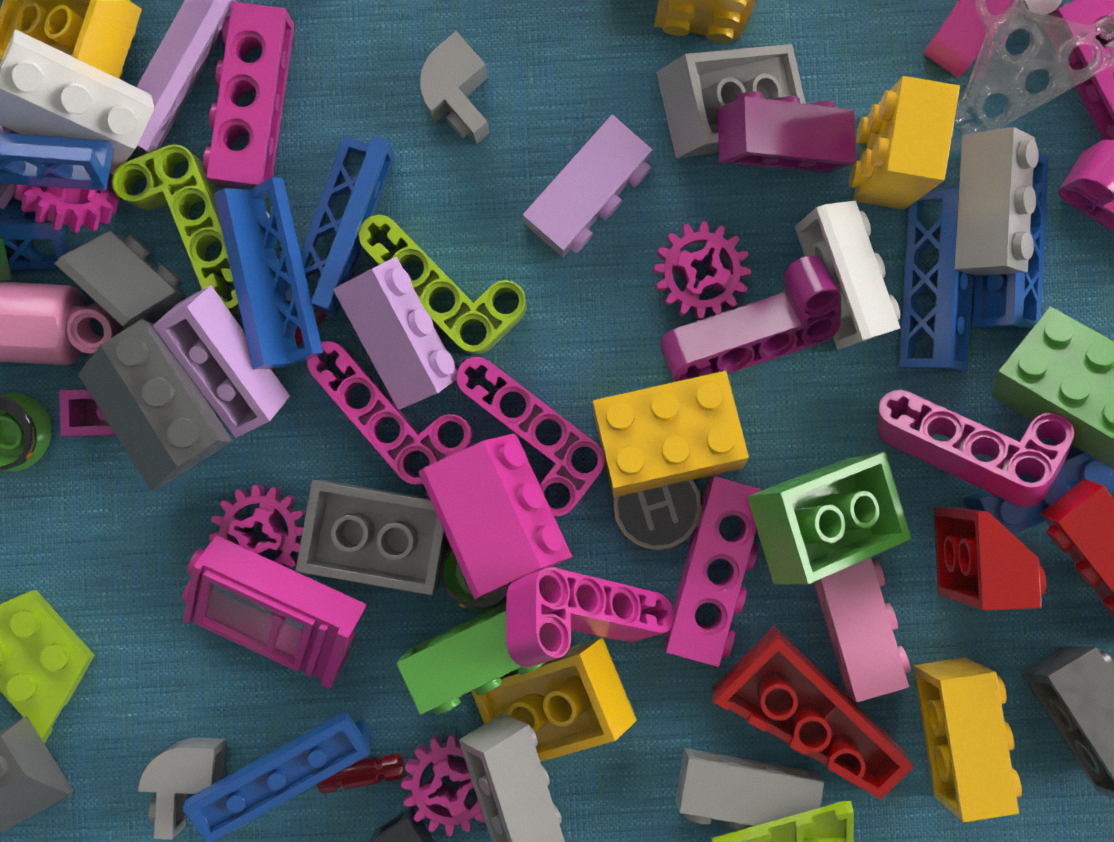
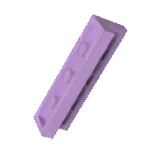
M236 0L184 1L137 85V88L152 95L154 111L136 149L145 154L160 149L220 41L223 20L225 16H230L232 1L237 2Z

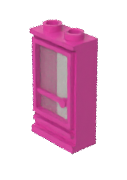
M218 535L214 537L205 550L199 548L192 556L187 567V574L191 575V580L182 595V601L186 602L183 621L190 624L193 619L194 624L298 672L300 669L306 671L305 675L308 677L312 675L322 679L320 685L331 690L351 651L349 648L356 635V632L353 630L364 613L367 604Z

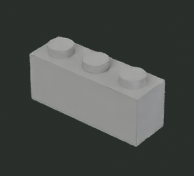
M1015 127L962 135L955 270L975 276L1028 273V260L1032 257L1034 250L1033 238L1030 234L1031 213L1034 212L1036 207V195L1032 188L1033 168L1036 167L1039 157L1035 137Z
M502 713L459 740L492 842H565L560 828L562 818L559 810L552 802L548 789L550 779L545 768L540 763L536 750L538 744L537 737L529 724Z
M684 748L675 802L679 813L685 814V818L689 821L699 824H711L712 819L729 822L730 827L742 830L820 808L824 781L815 771Z

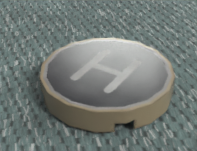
M693 480L614 497L612 501L614 519L622 534L636 545L651 550L670 549L687 540L697 527L702 511L700 492Z

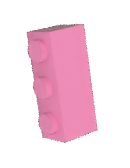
M871 557L814 582L845 692L856 702L909 688L906 673L911 671L907 654L902 646L897 647L893 630L898 628L895 612L890 603H884L880 589L881 586L885 585L882 568L879 562L872 560Z

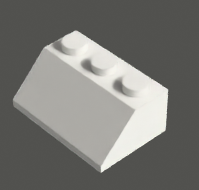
M15 29L0 63V125L23 135L109 141L114 150L110 173L113 174L120 165L127 161L137 147L154 111L152 95Z
M856 201L825 204L816 207L794 227L805 257L811 255L820 257L840 291L841 323L838 332L833 336L837 350L900 329L898 323L900 309L894 296L889 295L883 280L886 274L885 266L881 256L878 253H874L868 237L871 234V227L866 214L863 211H859Z

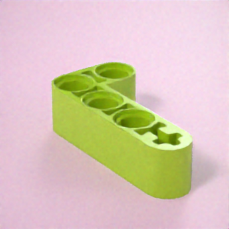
M173 144L120 165L113 173L112 185L116 194L136 208L146 211L168 204L202 290L211 285L231 314H241L236 290L231 292L233 298L231 301L223 298V295L228 293L225 280L234 285L215 202L214 194L216 192L212 182L206 178L207 173L203 170L202 161L185 147ZM182 161H188L187 173L181 178L174 179L173 171L176 165ZM146 177L147 185L145 190L139 195L133 196L132 189L134 183L138 179ZM204 201L205 211L203 215L198 219L190 220L189 212L192 205L196 202ZM220 241L222 245L220 256L214 261L208 262L205 256L207 247L213 242ZM216 274H223L225 279L217 276Z
M373 215L362 223L358 234L360 243L379 265L396 256L402 268L407 262L417 260L424 264L423 274L417 280L411 281L412 286L432 320L465 353L477 356L488 352L525 315L527 308L525 294L522 288L515 282L508 280L498 281L490 286L473 303L392 219L384 215ZM380 231L384 235L387 234L389 240L399 250L394 256L382 244L377 243L374 238L377 232ZM446 291L455 295V304L450 311L438 313L433 310L432 301L438 293ZM502 293H512L519 299L518 307L510 314L499 313L494 308L495 299ZM471 323H479L486 328V338L478 345L466 344L462 337L463 330Z

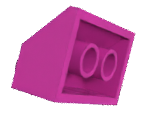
M516 433L484 440L419 471V475L474 600L507 588L513 581L543 568L555 567L572 557Z

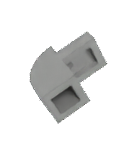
M457 31L436 47L427 57L421 71L420 88L428 113L435 123L449 112L450 114L445 118L454 131L462 139L468 134L478 144L490 134L488 122L466 96L488 79L485 63Z
M200 737L184 739L170 746L148 764L141 776L138 792H156V795L151 799L149 807L150 823H155L154 839L172 840L186 827V814L182 809L187 799V794H197L224 779L226 739Z

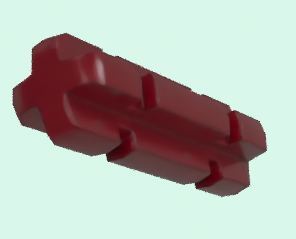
M400 753L383 755L384 758L382 760H378L377 757L359 760L317 784L320 793L326 794L337 792L342 786L344 790L379 784L381 779L384 778L386 782L402 779L405 775L403 757Z

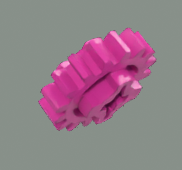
M111 173L109 174L106 191L14 184V198L22 200L21 210L23 212L35 211L36 222L41 223L49 220L53 222L55 230H60L63 224L70 225L74 233H79L81 225H86L89 229L95 231L98 228L99 222L109 224L112 214L116 213L120 197L113 189L112 182L110 181Z
M702 222L698 232L694 233L690 225L686 224L682 228L683 238L680 239L677 235L671 233L666 239L671 249L660 247L656 254L665 262L653 267L654 274L663 276V280L656 284L655 289L656 291H668L669 295L664 304L669 306L674 302H678L680 304L678 315L681 317L689 309L694 310L696 320H702L705 310L708 309L712 316L721 314L722 308L720 304L723 303L726 307L732 309L737 304L732 294L743 295L747 291V287L739 282V280L747 278L751 274V269L741 267L740 265L749 256L748 251L736 252L734 247L740 238L734 236L728 241L724 239L725 227L722 225L715 233H710L707 222ZM691 244H705L702 250L693 253L686 250L681 251ZM720 251L726 257L730 271L723 268L719 257ZM709 255L706 264L708 265L706 272L709 275L694 288L697 270L693 267H697ZM672 269L681 275L685 286L683 292L674 281ZM709 289L723 292L712 299L698 300L701 292Z
M253 485L251 496H249L245 489H238L235 491L236 503L231 500H223L220 503L226 514L212 516L211 521L220 526V531L210 534L209 540H213L218 535L234 543L233 536H235L241 547L263 557L266 556L267 551L270 549L283 551L281 555L273 561L282 566L285 564L294 568L297 566L298 561L294 553L300 550V536L303 533L304 527L300 526L298 520L306 515V511L292 510L291 507L296 500L293 495L283 500L279 499L281 495V488L271 487L267 495H265L262 485ZM260 503L259 507L255 509L253 516L249 518L238 516L248 506ZM280 513L287 523L288 532L284 531L278 519ZM263 525L262 532L268 534V537L273 539L258 542V535L252 533L253 530L247 528Z
M450 732L447 743H442L436 734L430 740V750L421 744L416 748L415 754L420 761L408 759L405 769L413 775L404 777L401 782V788L412 790L406 796L404 804L405 806L417 805L418 809L413 819L418 822L425 816L430 819L429 831L434 832L440 823L445 825L448 836H452L456 824H461V827L467 833L471 831V818L474 817L482 823L485 819L478 798L471 805L469 803L468 791L474 788L467 764L453 757V755L464 758L460 743L457 742L456 733ZM432 761L435 776L427 779L426 783L422 784L423 770ZM449 775L452 781L460 780L458 790L453 791L451 785H442L445 776ZM433 804H439L445 808H448L449 811L442 810Z

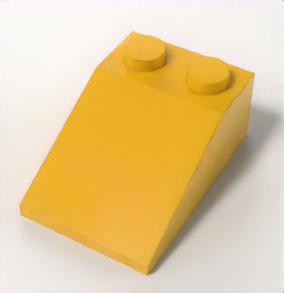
M3 0L0 8V63L16 29L120 79L142 9L130 0Z
M603 637L570 647L564 656L545 662L542 666L529 673L519 675L516 669L501 678L503 683L487 693L477 695L475 689L471 691L484 724L504 713L530 725L537 737L538 744L536 750L540 762L614 742L637 721Z

